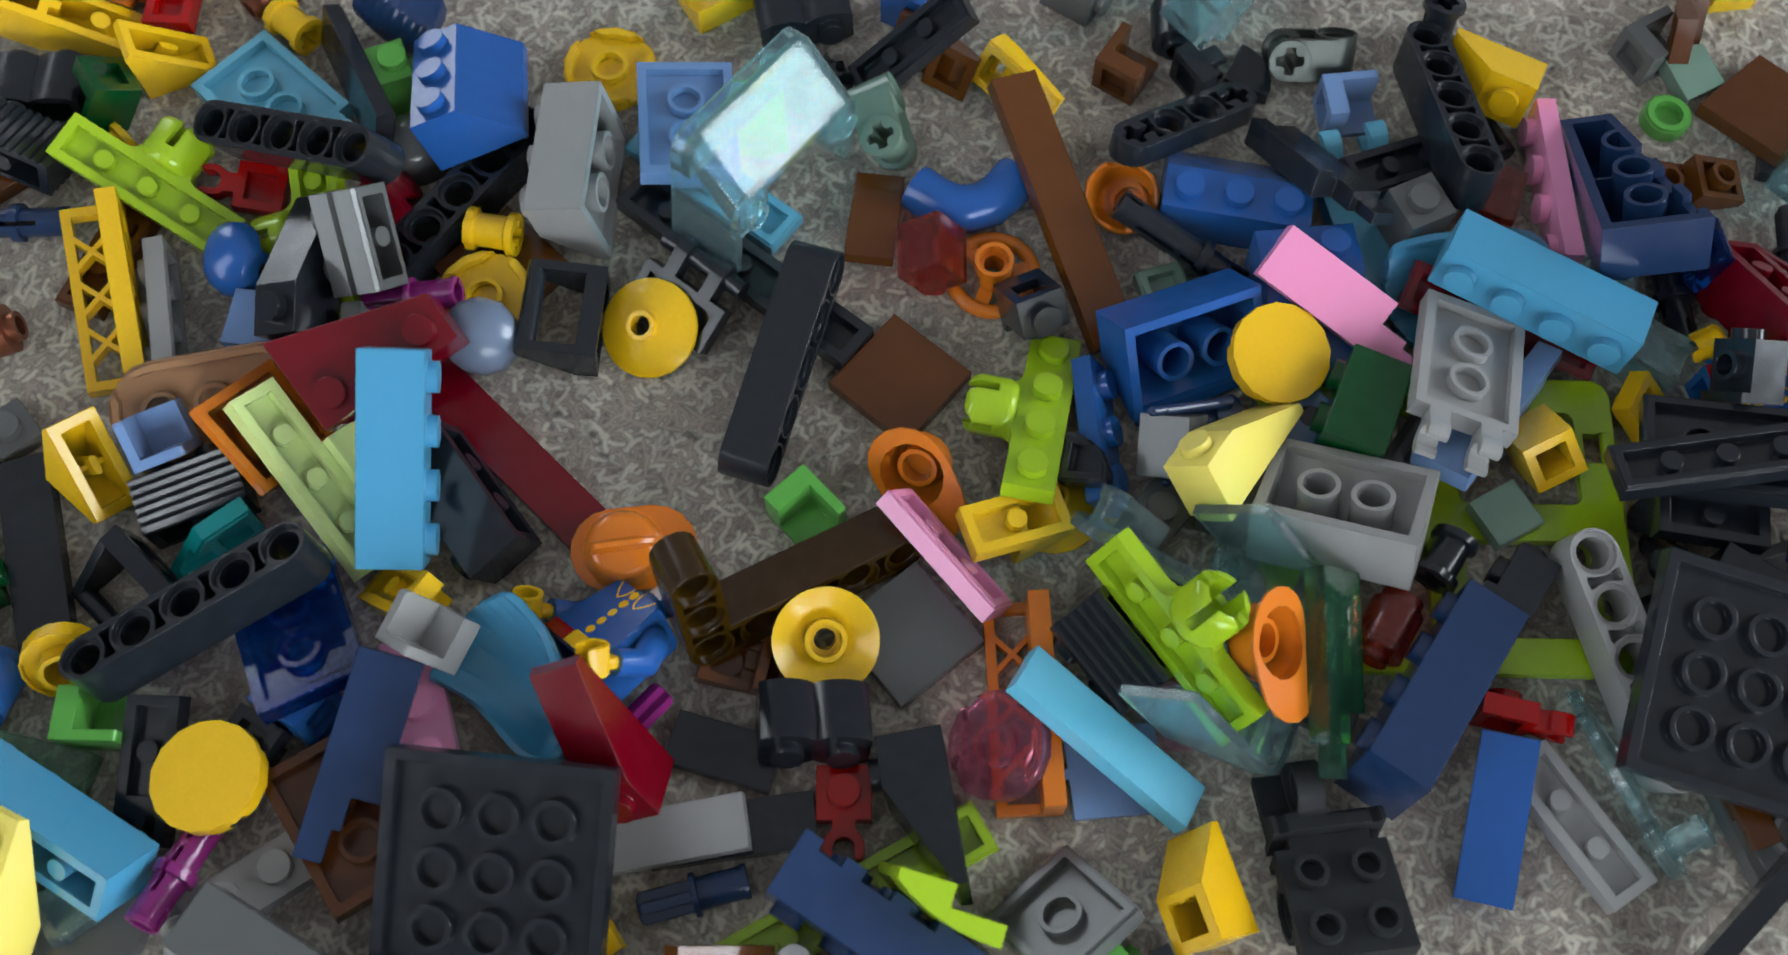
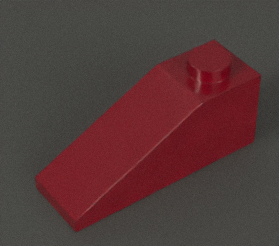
M579 655L533 667L529 678L566 761L622 767L617 824L629 823L634 820L659 815L674 764L672 756Z

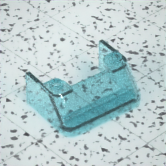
M793 27L784 28L681 126L671 146L672 229L683 237L690 235L703 244L704 252L717 261L726 260L736 267L738 272L742 266V238L750 230L753 232L757 231L769 214L770 207L766 204L768 187L812 142H815L843 160H846L851 154L853 130L858 120V115L855 113V101L808 36Z
M1196 504L1192 514L1219 543L1215 555L1209 564V570L1223 571L1237 580V582L1221 593L1223 596L1231 600L1245 590L1250 603L1260 602L1264 594L1275 586L1289 587L1297 594L1303 606L1306 637L1316 680L1340 611V594L1334 580L1271 505ZM1226 642V643L1224 644V647H1225L1227 653L1229 654V652H1228V646H1227V642ZM1245 675L1246 678L1253 685V687L1264 699L1259 683L1252 681L1247 675ZM1122 684L1119 695L1164 738L1253 774L1274 776L1283 769L1300 722L1285 723L1275 717L1269 709L1258 720L1237 732L1197 691L1184 690L1180 684H1169L1164 688Z

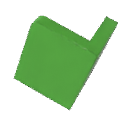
M804 464L764 496L767 516L795 544L847 520L844 504Z
M58 684L47 740L69 750L121 751L127 696L112 703H104L76 685Z

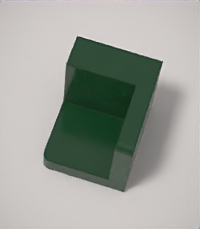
M76 56L72 72L86 96L81 116L107 132L110 131L108 126L114 121L125 131L129 130L143 90L135 75L126 64L124 57Z

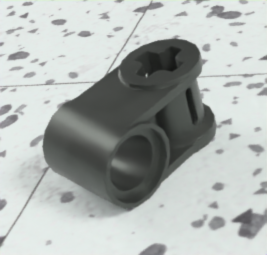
M1321 27L1317 29L1278 28L1270 32L1263 40L1261 54L1272 75L1279 81L1319 83L1322 74L1353 71L1358 33L1342 27ZM1292 47L1295 53L1287 54L1285 61L1280 62L1277 56H1284L1287 48Z

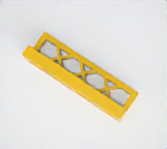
M115 186L94 188L96 205L59 210L85 382L90 398L112 395L113 389L117 387L118 382L122 379L99 381L97 367L110 352L121 357L123 374L125 375L131 368L145 362L144 348L148 346L145 325L141 316V300L126 211ZM98 221L101 238L91 248L76 238L74 224ZM78 250L86 254L81 260ZM95 261L106 266L108 283L99 293L85 285L82 277ZM85 295L93 299L88 306ZM103 306L113 311L116 326L107 339L93 331L90 327V321ZM93 341L101 345L95 352Z

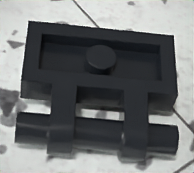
M669 229L664 233L660 241V245L672 253L666 264H663L656 258L648 257L635 280L642 278L663 279L675 284L688 295L694 305L698 318V336L693 350L698 354H708L733 313L717 301L725 291L738 300L743 298L749 290L750 283L737 275V268L726 260L717 261L704 252L703 244L690 235L683 237L673 229ZM693 267L707 277L700 289L683 278L688 268Z

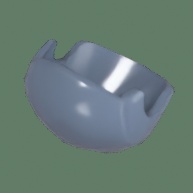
M478 296L459 301L450 309V315L470 341L468 345L449 357L459 368L465 372L489 376L506 371L519 357L513 353L518 321L501 302Z

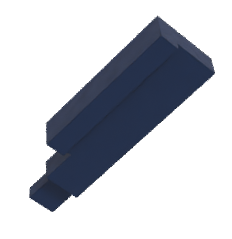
M363 645L358 647L292 857L321 863L332 830L341 831L352 798L377 805L381 804L386 746L401 743L424 670V663Z

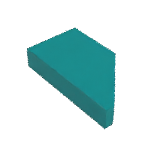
M239 496L192 527L170 569L181 579L265 531V525Z

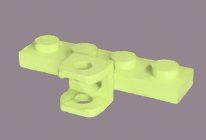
M273 377L228 402L223 411L354 583L372 570L355 569V421L331 434L324 441H321Z

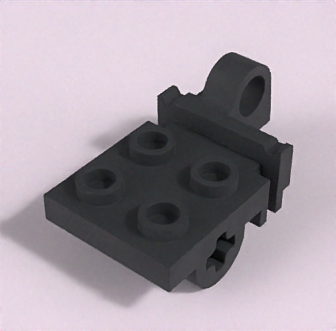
M1315 759L1285 763L1279 775L1252 778L1253 796L1266 839V857L1273 856L1269 870L1271 876H1276L1279 886L1277 891V910L1282 933L1287 944L1295 946L1297 955H1416L1422 945L1387 837L1378 838L1386 821L1382 805L1326 812L1324 777L1320 765Z

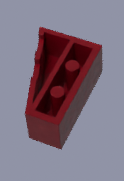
M1714 238L1709 269L1697 270L1689 284V287L1694 291L1695 299L1702 305L1701 311L1705 315L1717 320L1728 331L1727 336L1729 338L1731 328L1766 329V340L1788 341V263L1758 244Z
M425 293L262 343V345L324 430L336 432L355 421L356 348L365 346L432 348V360L442 363L468 345L470 341L442 302Z

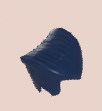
M443 0L352 1L355 14L373 32L386 42L401 38L407 53L413 55L414 40L419 39L422 34L431 29L437 28L441 30L447 14V7Z

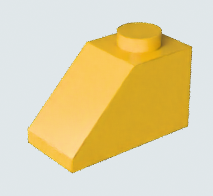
M1458 28L1452 43L1484 116L1517 129L1540 86L1548 64Z

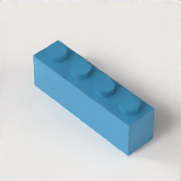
M1469 209L1465 210L1446 238L1427 281L1616 375L1644 345L1658 305L1657 301Z
M368 346L356 348L355 569L424 570L430 563V556H438L440 526L439 523H431V502H439L441 477L439 469H431V448H439L441 441L440 415H432V393H440L442 371L441 362L432 360V348Z
M0 738V805L29 820L36 881L96 922L141 892L152 876L151 868L156 861L160 844L149 838L143 831L137 830L107 810L101 803L92 800L62 780L56 773L47 770L20 752L14 745Z

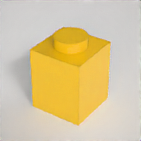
M1545 403L1525 412L1519 419L1518 436L1505 450L1513 469L1539 494L1589 470L1572 427Z

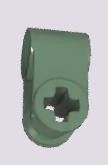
M887 71L844 92L845 102L855 123L864 151L876 158L878 163L887 170L899 171L909 166L916 155V141L905 112L906 105L903 95L893 75Z

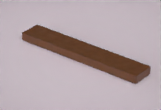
M1035 70L991 80L987 86L988 93L1090 355L1099 353L1101 349L1096 311L1125 302L1126 299Z

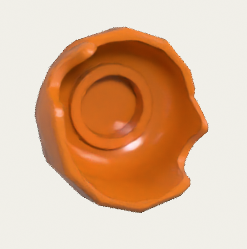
M1107 161L1100 164L1086 179L1084 195L1094 221L1100 229L1116 235L1135 234L1130 228L1110 217L1112 209L1126 190H1130L1142 201L1159 211L1162 194L1156 178L1143 166L1128 167L1118 162L1110 163Z

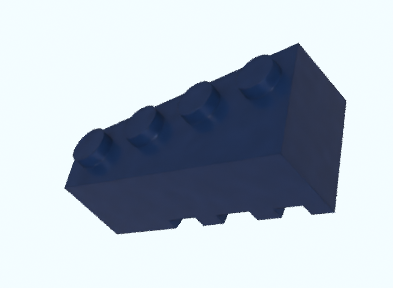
M1612 113L1560 120L1582 237L1594 270L1612 280H1627L1639 276L1709 269L1715 216L1706 207L1698 209L1691 202L1692 193L1682 183L1674 185L1665 176L1666 167L1656 157L1652 159L1646 157L1642 153V143Z
M1470 579L1456 594L1446 590L1430 613L1429 617L1436 620L1434 626L1429 633L1423 630L1409 648L1405 656L1410 661L1403 674L1397 673L1384 690L1380 701L1384 703L1376 717H1370L1354 741L1356 748L1334 783L1370 807L1382 805L1385 816L1390 820L1395 819L1429 793L1530 615L1473 579Z
M806 828L766 890L765 898L774 904L769 914L796 932L804 924L823 936L817 946L829 955H987L938 920L932 919L931 922H928L920 915L923 911L899 892L883 886L880 890L871 884L873 878L866 873L867 870L849 857H842L836 853L830 857L819 848L824 840L808 828Z

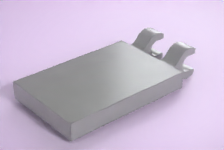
M1432 289L1427 290L1419 304L1406 409L1407 413L1421 417L1412 445L1414 453L1434 459L1437 454L1438 442L1447 443L1450 438L1451 429L1472 436L1463 462L1464 471L1486 477L1489 460L1499 461L1503 453V447L1508 448L1518 436L1525 329L1480 306Z

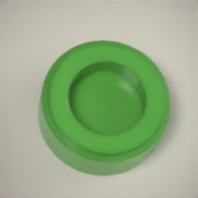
M1657 95L1651 98L1639 114V123L1642 130L1649 137L1661 142L1678 140L1692 122V113L1687 104L1671 95Z

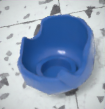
M224 222L215 228L207 239L203 254L204 273L207 281L224 296L233 297L236 288L256 290V283L260 277V268L269 258V255L262 250L259 234L251 224Z

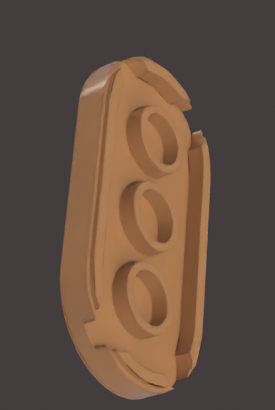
M261 340L159 358L131 368L118 382L110 397L108 411L111 426L133 414L181 397L189 413L192 409L268 359L275 363L262 345V343L272 340ZM191 418L203 443L201 446L213 443ZM196 449L168 462H178L192 457Z

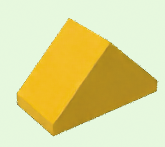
M116 19L113 23L124 60L150 99L190 86L217 65L208 37Z
M89 406L41 430L46 480L93 524H98L133 505V498L129 493L130 488L127 485V480L133 479L94 406Z

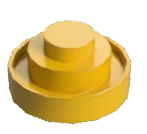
M63 621L46 624L32 631L24 640L19 657L18 668L22 680L32 690L50 697L56 696L58 684L75 685L62 677L59 671V659L69 643L90 631L91 628L83 624Z

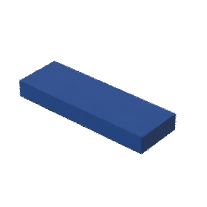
M1486 729L1481 730L1453 897L1513 911L1541 741Z

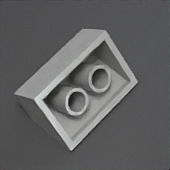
M601 81L544 83L541 103H537L534 109L536 132L534 143L529 145L527 150L529 172L526 187L521 189L519 196L521 213L524 217H527L540 237L597 259H611L618 215L615 199L621 194L627 154L625 145L629 141V135Z
M1286 438L1269 463L1251 506L1248 552L1410 591L1421 557L1441 471Z

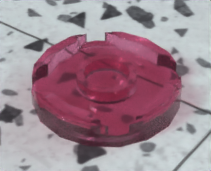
M1006 689L986 691L976 696L980 699L974 701L970 707L965 705L956 716L948 740L949 764L951 770L956 771L958 779L961 781L959 783L965 792L992 803L1013 802L1030 793L1043 778L1051 758L1052 733L1050 728L1005 691Z

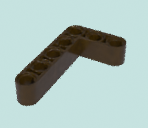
M876 506L720 581L693 534L688 532H675L660 539L649 553V562L673 629L692 663L704 666L718 662L763 640L766 636H771L774 622L780 610L788 601L801 592L819 586H833L857 594L903 572L914 562H918L923 556L884 512Z

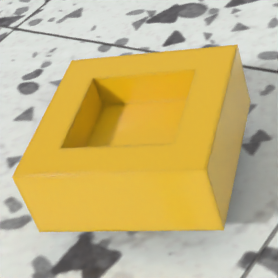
M1630 371L1611 408L1615 418L1632 442H1639V403L1643 394L1665 396L1649 371Z

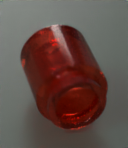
M1385 586L1381 593L1374 594L1350 638L1351 645L1357 650L1355 652L1356 657L1364 664L1378 670H1385L1387 666H1400L1424 621L1421 614L1424 609L1422 600L1408 590Z

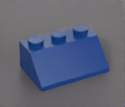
M458 23L441 30L437 28L431 29L422 34L419 39L414 40L410 130L441 171L529 137L527 48L523 42Z
M1177 152L1165 157L1160 187L1162 195L1159 211L1202 241L1209 239L1215 244L1249 249L1254 231L1285 229L1290 225H1295L1297 228L1311 227L1314 197L1307 195L1273 166L1186 152Z
M1227 268L1096 311L1101 357L1106 368L1110 369L1115 377L1118 393L1132 421L1135 423L1140 422V413L1148 412L1151 406L1204 400L1239 388L1232 378L1227 362V347L1231 343L1232 331L1236 323L1253 309L1263 306L1260 284Z

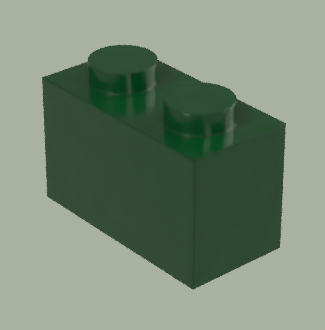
M1359 344L1354 345L1345 361L1336 358L1325 383L1326 388L1333 390L1329 402H1319L1308 430L1317 433L1313 444L1383 458L1410 385L1412 365Z

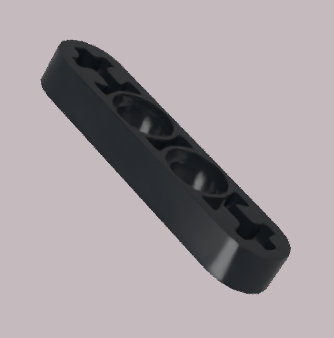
M1224 82L1121 121L1113 129L1108 147L1109 155L1119 164L1128 167H1141L1245 126L1252 118L1258 100L1257 93L1245 84Z

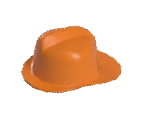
M905 427L885 430L876 437L868 451V469L881 495L883 496L888 490L911 488L953 535L957 534L960 528L955 514L958 507L966 505L962 488L953 472V458L947 445L939 437L929 432Z
M643 505L607 509L592 514L579 525L572 538L570 557L578 576L586 585L600 591L613 582L624 580L636 590L654 589L657 583L649 562V553L652 547L660 539L675 532L691 533L696 540L697 537L693 526L684 515L668 506Z
M1275 586L1264 594L1260 602L1250 603L1249 622L1238 633L1228 639V652L1239 669L1252 681L1259 683L1265 703L1273 715L1285 723H1298L1308 715L1314 701V668L1306 637L1303 606L1297 594L1289 587Z

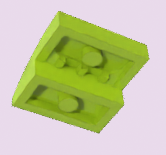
M880 860L877 870L880 876L894 891L899 892L915 903L923 911V915L931 920H938L957 933L1001 950L1008 926L951 907L958 884Z

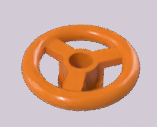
M982 232L967 237L954 247L945 263L944 282L952 300L965 312L984 319H1001L998 304H990L995 292L993 285L1036 268L1041 270L1035 253L1020 239L1002 232ZM1013 253L1016 254L1022 260V262L1014 263ZM964 258L974 267L980 283L975 299L971 298L963 290L959 282V267ZM994 268L999 270V272H990L987 269ZM1031 289L1020 293L1019 296L1024 297L1034 293V291Z

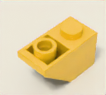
M1211 821L1167 841L1156 903L1175 955H1192L1213 950L1260 932L1218 821Z

